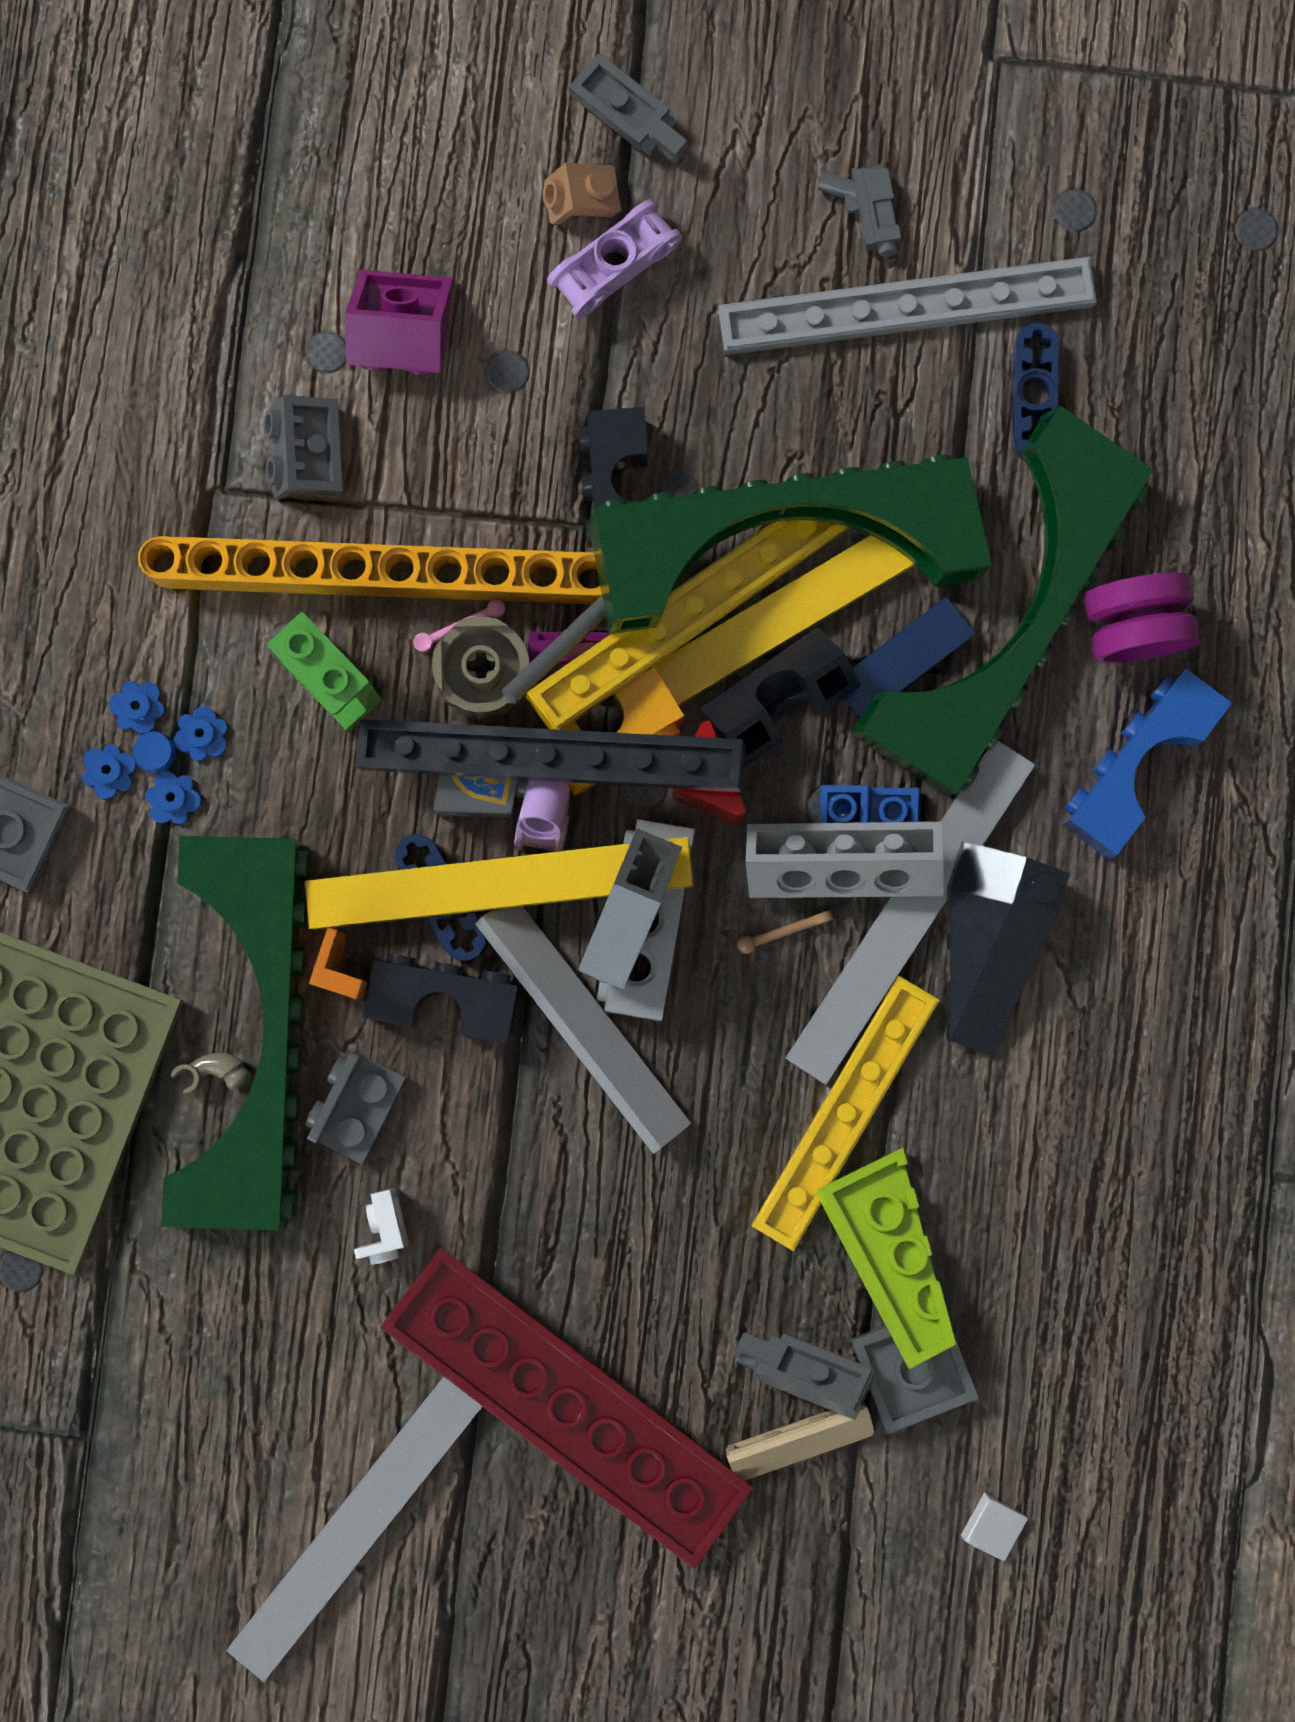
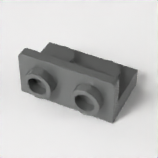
M283 395L266 411L264 417V433L266 438L271 440V456L268 458L266 465V478L268 484L273 485L274 499H285L291 493L337 496L343 491L338 399Z
M351 1051L347 1059L340 1056L335 1062L327 1080L328 1083L333 1084V1087L326 1101L323 1102L318 1099L306 1120L305 1126L311 1128L307 1139L314 1143H320L362 1165L365 1164L408 1077L355 1051Z

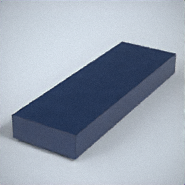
M945 597L853 667L861 687L844 698L845 702L856 716L860 718L875 693L884 691L902 692L973 638L976 633L949 599Z

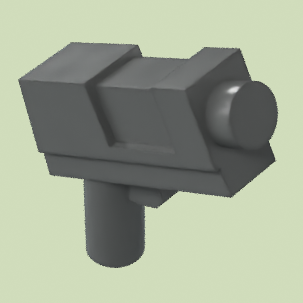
M881 164L874 168H852L851 179L823 171L818 190L845 198V209L849 214L858 212L864 250H878L880 257L896 254V246L900 244L901 234L899 225H896L892 202L894 196L888 168H884Z

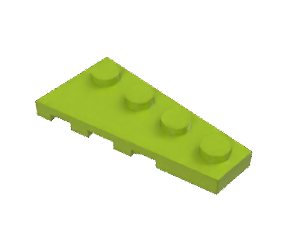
M901 1148L820 1188L816 1194L906 1365L911 1369L955 1346L956 1342L940 1282L935 1279L930 1260L932 1253L927 1236L923 1234L917 1212L919 1204L915 1190L910 1186L905 1167L907 1160L904 1149Z

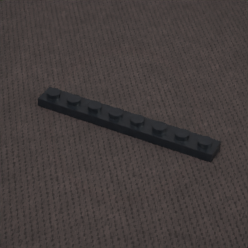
M360 719L355 767L363 771L741 792L746 743L743 739Z

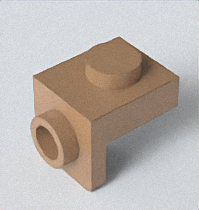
M565 162L546 178L543 188V201L548 208L550 223L561 225L572 215L612 218L619 213L621 205L614 166Z

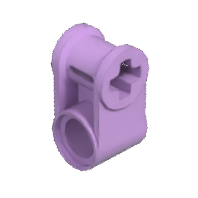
M528 781L515 833V849L521 850L524 846L552 852L564 850L570 816H568L570 789L565 782Z

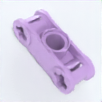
M653 199L645 200L637 205L624 219L580 252L565 259L548 276V284L552 288H558L573 306L571 312L577 319L593 312L607 297L627 284L651 264L660 261L671 253L682 240L683 236L679 230H672L656 211L658 205ZM617 252L626 257L627 260L620 265L613 266L605 262L603 258L609 253Z

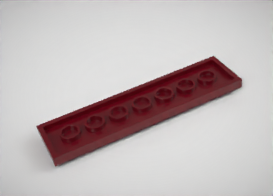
M442 1247L439 1248L380 1326L387 1334L693 1569L696 1568L753 1490V1487L743 1478L732 1472L730 1468Z

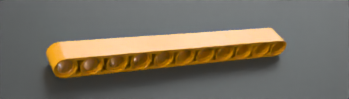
M159 536L145 541L138 554V562L142 571L159 587L168 589L485 601L497 599L512 602L591 605L602 596L600 586L588 589L578 582L579 576L585 570H597L594 553ZM164 553L174 554V563L169 570L160 573L154 571V563L158 556ZM210 555L222 556V564L218 571L213 574L201 573V565L205 558ZM261 556L270 559L269 568L264 574L260 576L248 574V567L253 559ZM312 558L318 561L317 570L310 577L301 578L295 575L296 566L303 559ZM360 560L366 564L365 571L359 578L349 580L342 577L343 568L348 562ZM398 562H408L414 567L413 573L405 581L398 582L389 578L391 568ZM452 563L461 568L460 576L452 583H442L436 579L438 570L445 564ZM500 565L508 569V578L499 585L488 584L483 579L487 569L492 566ZM542 567L551 568L557 574L555 581L546 587L536 586L531 581L534 571Z

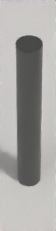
M602 596L502 689L503 695L511 703L516 704L606 618Z

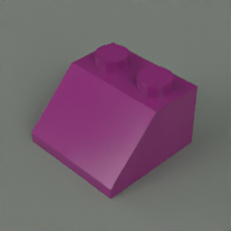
M360 270L345 311L346 365H357L371 371L384 368L402 369L417 375L429 374L431 372L440 373L447 349L453 278Z

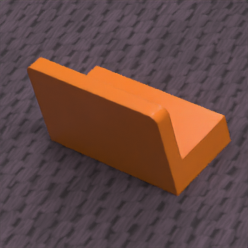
M328 927L309 984L366 1002L369 982L338 972L349 936Z

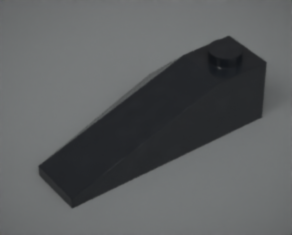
M961 842L947 886V904H950V933H947V950H950V980L947 982V1041L993 1056L1056 919L1070 873L1028 857Z

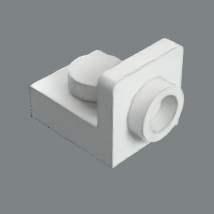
M396 1187L371 1194L373 1204L366 1205L367 1218L372 1233L379 1232L381 1241L354 1249L356 1259L369 1256L370 1265L399 1258L397 1249L409 1245Z

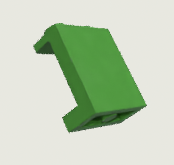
M302 611L268 642V648L281 660V663L347 732H350L360 722V719L366 717L383 701L367 678Z

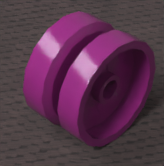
M1157 573L1114 581L1087 591L1084 594L1087 619L1097 624L1107 625L1100 628L1091 637L1095 662L1113 664L1147 660L1182 652L1198 646L1202 642L1198 619L1188 613L1178 612L1185 609L1194 600L1191 577L1187 573Z

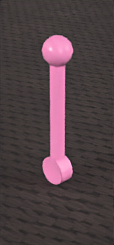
M492 600L486 609L464 619L478 616L499 618L505 613V604L501 600ZM458 622L430 635L427 633L417 634L413 641L414 647L419 652H429L433 647V643L443 638L453 628L452 626Z

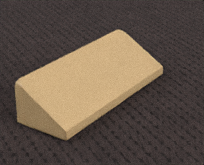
M863 1402L856 1420L828 1410L728 1445L725 1450L732 1472L744 1480H748L871 1437L874 1434V1429L868 1407Z

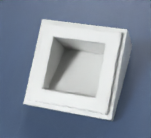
M984 1492L961 1537L972 1546L1005 1561L1028 1517Z

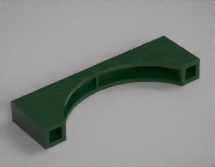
M1062 406L1043 415L1021 451V455L1032 474L1038 490L1043 512L1045 535L1043 564L1038 586L1022 622L1011 638L985 664L949 685L926 692L884 691L875 693L850 733L944 795L959 794L960 790L966 791L972 785L980 769L976 765L985 749L987 751L991 750L1000 739L1004 731V727L1000 725L1008 710L1016 709L1026 696L1028 686L1025 685V682L1033 669L1038 670L1042 667L1050 656L1053 646L1049 642L1057 629H1063L1074 616L1077 606L1073 602L1081 589H1087L1097 578L1101 570V566L1097 564L1105 549H1111L1119 541L1125 530V526L1121 524L1129 509L1134 510L1143 501L1149 490V486L1145 483L1153 471L1151 467Z
M937 455L926 459L923 463L906 465L904 461H892L879 466L876 470L860 472L858 467H847L835 471L832 476L814 478L813 474L803 473L788 478L786 482L768 484L766 480H753L742 484L737 489L721 491L719 486H708L694 491L693 495L675 497L673 493L664 492L654 494L642 502L627 503L625 499L605 501L598 508H593L588 526L609 634L657 628L671 591L681 576L697 559L709 549L737 533L760 525L780 521H822L843 525L869 534L907 557L934 587L980 581L992 566L968 457L951 459L950 455Z
M179 836L177 884L193 892L208 903L227 922L244 947L254 969L260 990L263 1009V1040L258 1069L252 1087L240 1112L229 1128L199 1158L182 1169L163 1177L161 1227L282 1230L287 1228V1219H294L296 1193L295 1190H288L289 1170H296L298 1144L297 1141H290L291 1121L297 1122L299 1118L300 1096L299 1092H292L293 1073H300L302 1063L301 1044H294L295 1024H302L304 1015L303 995H296L297 976H304L306 967L305 947H298L299 928H306L308 919L307 900L300 899L301 880H308L310 871L309 851H302L303 844L297 839Z

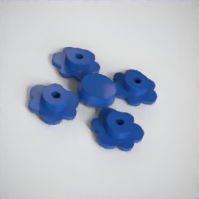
M128 681L123 685L122 693H116L111 697L109 708L113 714L118 716L117 724L121 729L129 730L133 727L136 732L143 735L134 744L133 756L128 753H121L119 747L114 744L106 745L103 751L100 749L89 750L83 759L87 770L82 775V781L87 786L93 787L98 797L110 799L116 795L118 790L126 791L131 787L132 780L129 776L134 773L136 764L145 772L159 773L155 778V787L149 788L145 794L146 800L152 804L150 816L154 821L161 824L167 823L170 820L175 824H184L188 819V813L199 809L201 797L198 792L192 790L193 781L190 777L182 775L177 778L175 774L165 770L173 764L176 748L182 752H190L191 758L195 761H203L207 754L213 757L223 754L227 746L226 740L223 737L228 730L227 723L222 719H216V714L211 708L207 706L198 707L192 716L185 714L179 718L178 725L181 730L175 734L173 742L165 733L152 731L156 724L155 718H160L165 712L164 705L158 701L160 698L159 688L151 682L138 685L133 681ZM140 703V707L134 710V704ZM200 730H203L204 735L202 737H197V733ZM106 767L111 768V771L108 774H105L104 772ZM174 794L175 799L169 802L168 797Z

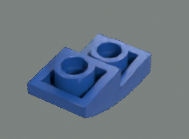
M821 785L820 823L921 822V790L919 788Z

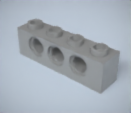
M637 819L636 829H641L662 839L688 837L691 852L695 829ZM626 830L624 844L631 843L635 831ZM685 888L665 891L657 911L659 924L653 932L647 934L639 952V955L646 957L651 964V972L648 977L638 982L628 979L624 989L604 982L599 983L597 1000L606 1002L604 1009L606 1013L662 1022Z
M943 822L747 824L746 871L749 898L944 896Z

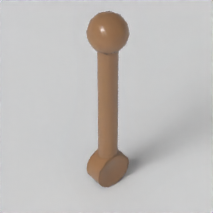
M831 910L755 937L743 935L737 941V948L741 953L749 954L753 952L755 946L833 920Z

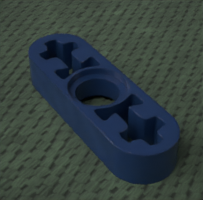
M1031 323L1025 326L1019 332L1013 345L1011 444L1015 454L1022 460L1024 459L1021 451L1028 442V440H1022V437L1027 436L1031 429V416H1039L1058 407L1059 341L1055 331L1043 323ZM1032 337H1039L1040 345L1047 346L1046 349H1043L1038 359V369H1030L1033 352L1030 348H1024V345L1029 344ZM1022 367L1028 370L1023 372ZM1030 381L1042 383L1048 392L1047 400L1038 405L1027 402L1022 395V386ZM1021 413L1027 415V417L1022 418Z
M413 834L405 837L399 842L395 850V861L399 870L418 868L415 864L407 866L405 860L411 856L408 848L415 844L421 850L429 848L430 854L425 857L428 867L447 865L435 843L424 835ZM467 912V917L458 918L463 929L467 932L475 930L478 936L472 940L474 949L468 953L462 947L453 948L452 942L457 939V934L451 924H448L443 930L439 925V921L451 919L457 914L426 917L443 948L452 958L462 962H469L477 959L484 952L487 939L475 925L478 918L474 912Z

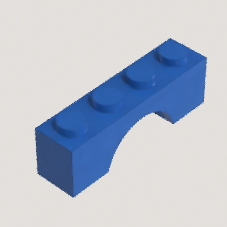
M1186 668L1174 678L1169 674L1165 675L1150 695L1156 702L1146 716L1139 711L1121 733L1127 738V741L1117 753L1111 749L1108 750L1092 771L1099 777L1089 791L1080 787L1064 808L1070 816L1062 826L1107 860L1118 855L1146 818L1137 802L1134 790L1136 769L1145 753L1149 749L1163 744H1180L1192 748L1205 740L1232 704Z

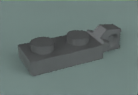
M598 53L568 87L569 94L639 151L642 149L643 152L650 156L657 150L660 155L674 165L688 152L687 140L674 130L677 126V121L670 115V109L601 53Z
M744 1332L736 1347V1362L753 1370L755 1378L764 1381L765 1384L854 1420H856L874 1380V1370L872 1368L786 1334H783L781 1338L771 1336L768 1342Z

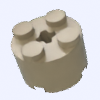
M471 617L461 620L452 626L453 628L436 645L432 658L434 680L447 704L460 715L477 721L500 719L519 709L526 698V694L516 704H513L502 693V689L531 663L526 646L519 635L505 623L491 617ZM487 660L490 668L494 670L488 671L486 678L478 679L476 673L471 670L478 669L480 661Z

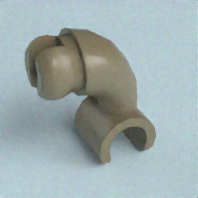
M212 1053L196 1059L191 1064L177 1066L172 1071L171 1077H178L185 1070H190L193 1073L194 1082L182 1093H193L202 1087L204 1075L207 1074L224 1079L227 1087L232 1090H236L247 1083L251 1075L243 1066L244 1062L237 1056L228 1053Z

